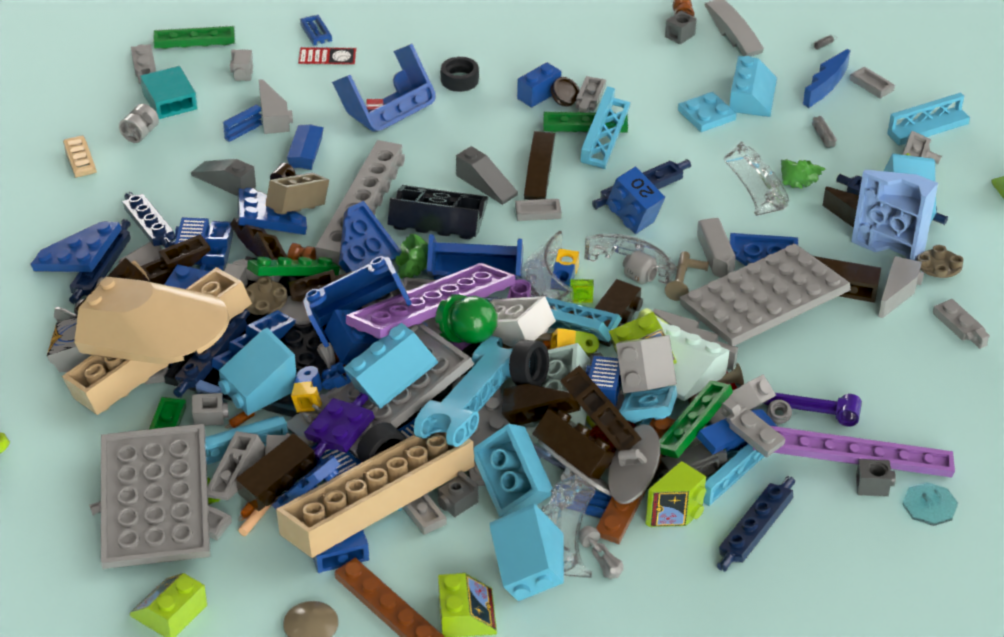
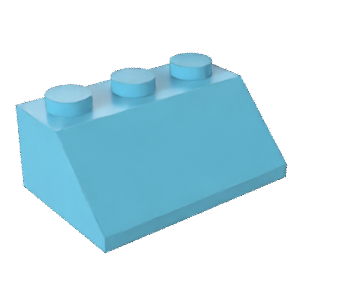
M738 56L729 107L736 113L770 117L777 77L759 58Z
M400 323L390 330L388 336L373 343L361 355L354 358L344 367V370L354 387L359 392L365 393L369 400L381 409L434 367L438 361L418 336L403 323Z
M507 424L474 447V460L499 517H504L534 503L538 505L555 494L525 427Z

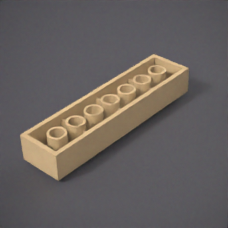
M217 267L186 288L187 290L211 294L221 299L227 307L229 320L241 314L245 308L252 304L242 281ZM91 355L64 374L62 378L73 398L98 415L108 410L112 404L127 396L130 391L148 381L152 375L166 368L169 364Z
M434 433L427 438L412 435L277 508L279 533L294 546L313 558L457 477L458 472H465L475 466L473 441L468 439L461 446L454 447L447 444V433Z

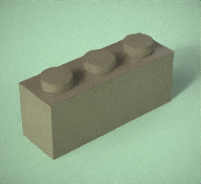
M307 173L270 180L265 206L274 209V212L277 214H287L290 211L299 212L301 209H314L315 206L325 205L329 179L315 173Z

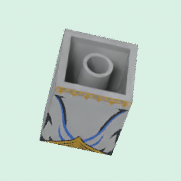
M78 316L56 323L47 357L59 372H68L91 356L90 354L80 353L74 342Z

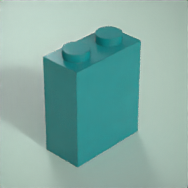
M180 66L140 76L142 93L150 107L157 113L159 119L198 109L196 92Z

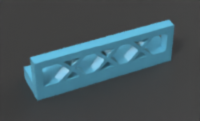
M607 86L581 149V163L603 169L607 166L631 103L614 98L615 88ZM614 105L624 109L615 114L611 108ZM614 120L617 126L608 129L605 123ZM608 136L610 142L602 145L599 139ZM601 152L604 159L603 161L592 158V155Z
M960 92L892 113L890 115L887 135L900 146L906 144L911 131L929 137L969 124L970 117L962 110L964 95ZM953 102H955V107L947 109ZM940 107L935 113L930 114L935 108ZM923 112L917 119L912 120L918 113ZM904 118L900 124L896 125L898 119Z
M546 297L549 306L556 307V310L551 309L556 321L550 328L594 334L598 340L609 342L611 339L609 331L617 328L622 319L619 314ZM606 320H611L608 327L603 323Z
M275 416L205 437L207 465L221 461L236 431L258 434L265 447L267 435H286L288 430L285 418Z
M749 443L744 448H741L739 445L729 451L725 450L727 452V459L729 457L733 458L727 461L716 473L706 477V493L703 503L710 506L764 457L757 450H753Z

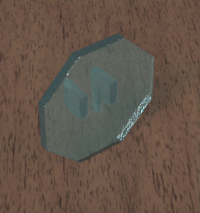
M925 482L909 487L902 505L913 520L936 526L952 521L958 502L947 488Z

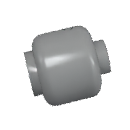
M639 250L634 251L631 255L628 254L623 261L625 276L640 284L651 282L658 272L656 259Z

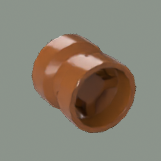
M691 0L673 1L674 15L683 11L694 17Z
M292 243L287 257L292 260H298L299 257L316 260L315 247L307 246L305 248L301 244Z

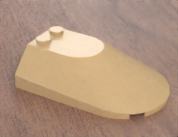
M105 277L79 307L74 342L79 352L83 354L156 364L176 363L183 361L185 355L195 351L200 354L217 342L227 329L229 314L224 302L211 294L148 281Z

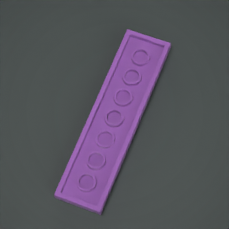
M479 263L407 291L412 302L410 306L407 305L403 295L399 294L346 315V324L360 332H366L373 335L374 338L381 339L388 336L390 330L400 323L410 327L422 324L427 319L435 318L440 302L446 300L451 294H460L467 297L473 295L488 297L496 291H503L506 287L514 285L515 275Z

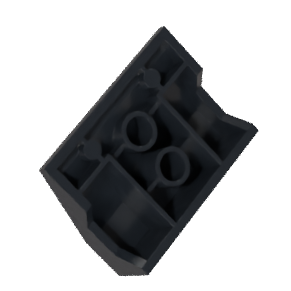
M402 185L397 190L396 198H390L387 225H392L394 229L398 230L414 228L419 233L435 231L441 236L457 234L460 238L472 239L479 233L488 196Z

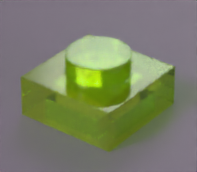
M570 279V303H593L594 279Z

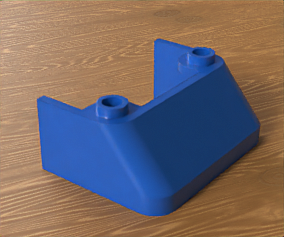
M413 44L393 51L402 69L393 77V85L397 92L383 98V105L374 110L367 109L351 74L332 82L346 112L373 132L381 131L431 105L436 99L435 90Z
M429 234L427 273L429 277L438 280L483 263L515 275V280L521 279L524 252L523 240L518 239L517 246L436 242L434 234Z
M383 256L374 258L370 264L320 289L310 290L306 293V297L303 300L307 315L325 348L329 346L323 326L328 324L334 310H356L398 288L407 305H412L390 258Z

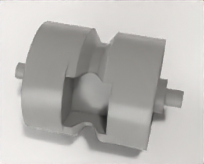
M139 104L119 123V130L128 141L139 143L158 125V115L150 106Z

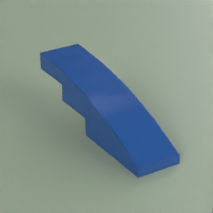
M846 49L820 64L819 73L812 77V84L805 87L804 106L810 108L835 88L848 68L851 50Z
M211 222L204 238L211 251L201 258L200 270L210 272L216 267L222 271L225 270L234 231L230 225L231 222Z
M277 310L247 325L246 334L230 341L229 350L214 357L212 367L220 370L265 328H268L280 340L293 327L296 319Z
M763 409L751 410L769 426L778 427ZM726 419L700 430L696 436L712 455L723 449L729 451L739 445L743 448L748 444L729 428L730 424Z

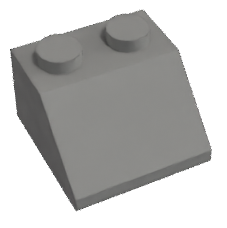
M670 335L621 341L616 344L623 393L645 391L677 384Z

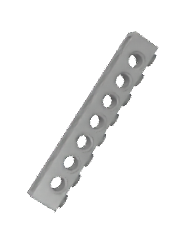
M377 140L315 247L316 260L319 257H327L332 259L333 263L340 266L339 258L344 212L349 207L364 201L375 215L376 208L382 204L384 194L388 193L390 189V183L396 179L399 167H402L404 164L405 154H402L401 144Z

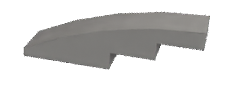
M713 0L705 3V7L721 35H727L732 46H738L743 56H754L763 52L764 48L755 33L727 1Z
M658 309L653 310L656 316L669 323V325L678 326L685 332L699 335L700 338L706 341L718 343L721 347L730 350L727 369L734 370L737 362L738 347H732L729 344L719 342V334L699 329V321Z

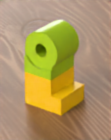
M557 328L551 334L550 349L578 343L587 356L590 357L599 348V340L591 333Z

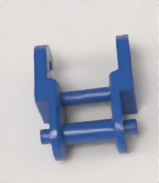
M341 362L331 365V368L322 372V378L324 379L322 387L326 390L335 387L340 388L351 382Z

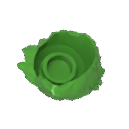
M781 159L782 183L790 185L792 188L799 187L802 189V185L808 187L813 182L816 183L819 180L818 176L822 175V171H825L824 167L812 164L810 160H799L796 163L788 159Z
M410 234L409 237H406V241H403L401 244L402 253L400 256H396L395 259L399 267L398 273L401 279L405 277L413 278L414 275L418 276L421 274V271L427 269L428 243L420 236Z

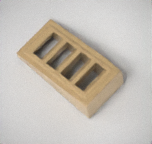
M77 136L65 139L63 141L65 153L75 178L97 173L85 137Z

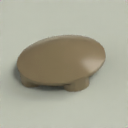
M935 245L933 249L917 256V261L922 262L920 270L933 277H952L960 273L963 268V257L948 251L943 245Z
M260 277L257 282L246 288L252 302L246 309L256 315L271 314L285 305L288 298L287 291L280 283L271 281L270 277Z
M318 601L303 602L291 608L286 614L283 623L284 631L288 637H332L338 628V616L334 609L325 603Z

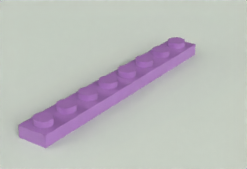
M771 426L785 438V444L774 453L858 464L859 459L890 460V467L894 470L953 477L955 473L953 451Z

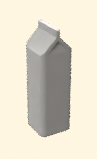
M720 219L699 220L697 236L709 261L712 273L722 278L734 272L735 254Z

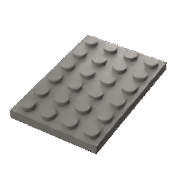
M793 244L776 253L769 254L754 263H750L735 272H731L720 279L711 281L705 286L690 291L680 297V304L733 347L851 289L850 282L797 244Z
M423 323L408 327L418 336L437 359L438 363L381 409L368 399L362 407L372 410L375 418L348 451L358 458L356 452L358 443L362 436L374 425L387 422L397 428L407 421L409 417L425 406L428 401L446 389L448 385L472 367L474 363L471 357ZM350 382L340 388L335 387L331 389L325 396L330 400L336 398L351 403L360 392Z
M204 424L102 434V568L107 569L210 557Z

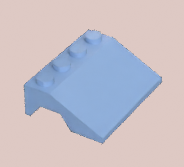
M864 170L851 242L873 252L890 249L906 256V259L917 261V256L925 252L938 183L917 174Z

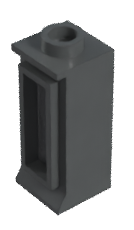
M700 443L685 449L678 459L670 456L661 459L660 479L681 461L706 477L711 476L727 463V452L723 449L712 455Z

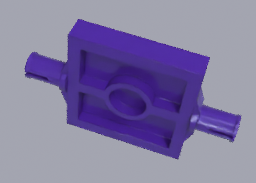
M360 392L351 403L332 398L305 430L306 439L318 444L314 449L315 459L319 460L326 450H339L347 453L375 418L373 411L362 407L369 399L365 393Z

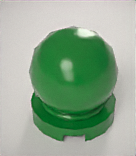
M451 294L446 300L440 302L436 311L435 321L439 323L442 332L439 334L445 340L455 343L464 341L477 344L486 341L493 335L498 327V314L494 305L486 298L475 295L467 297L460 294Z

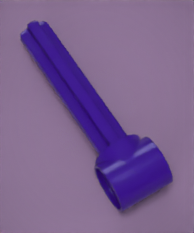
M775 393L776 396L764 403L769 405L774 400H784L791 406V409L836 415L835 419L840 424L848 427L855 426L859 422L862 400L855 394H845L841 398L838 397V401Z

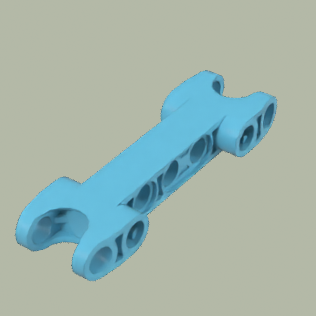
M491 336L482 342L472 356L474 363L472 369L442 402L430 400L421 409L415 419L414 435L420 438H427L434 433H447L446 442L454 447H459L468 440L477 429L479 410L507 378H511L509 361L513 348H502V339Z

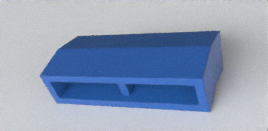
M311 124L298 125L287 156L289 165L293 168L312 170L322 140L324 127Z

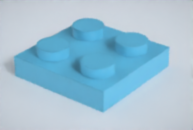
M714 92L678 104V111L700 132L736 120V112Z
M676 385L627 393L619 412L630 422H639L645 418L653 417L654 419H664L671 415L678 395Z

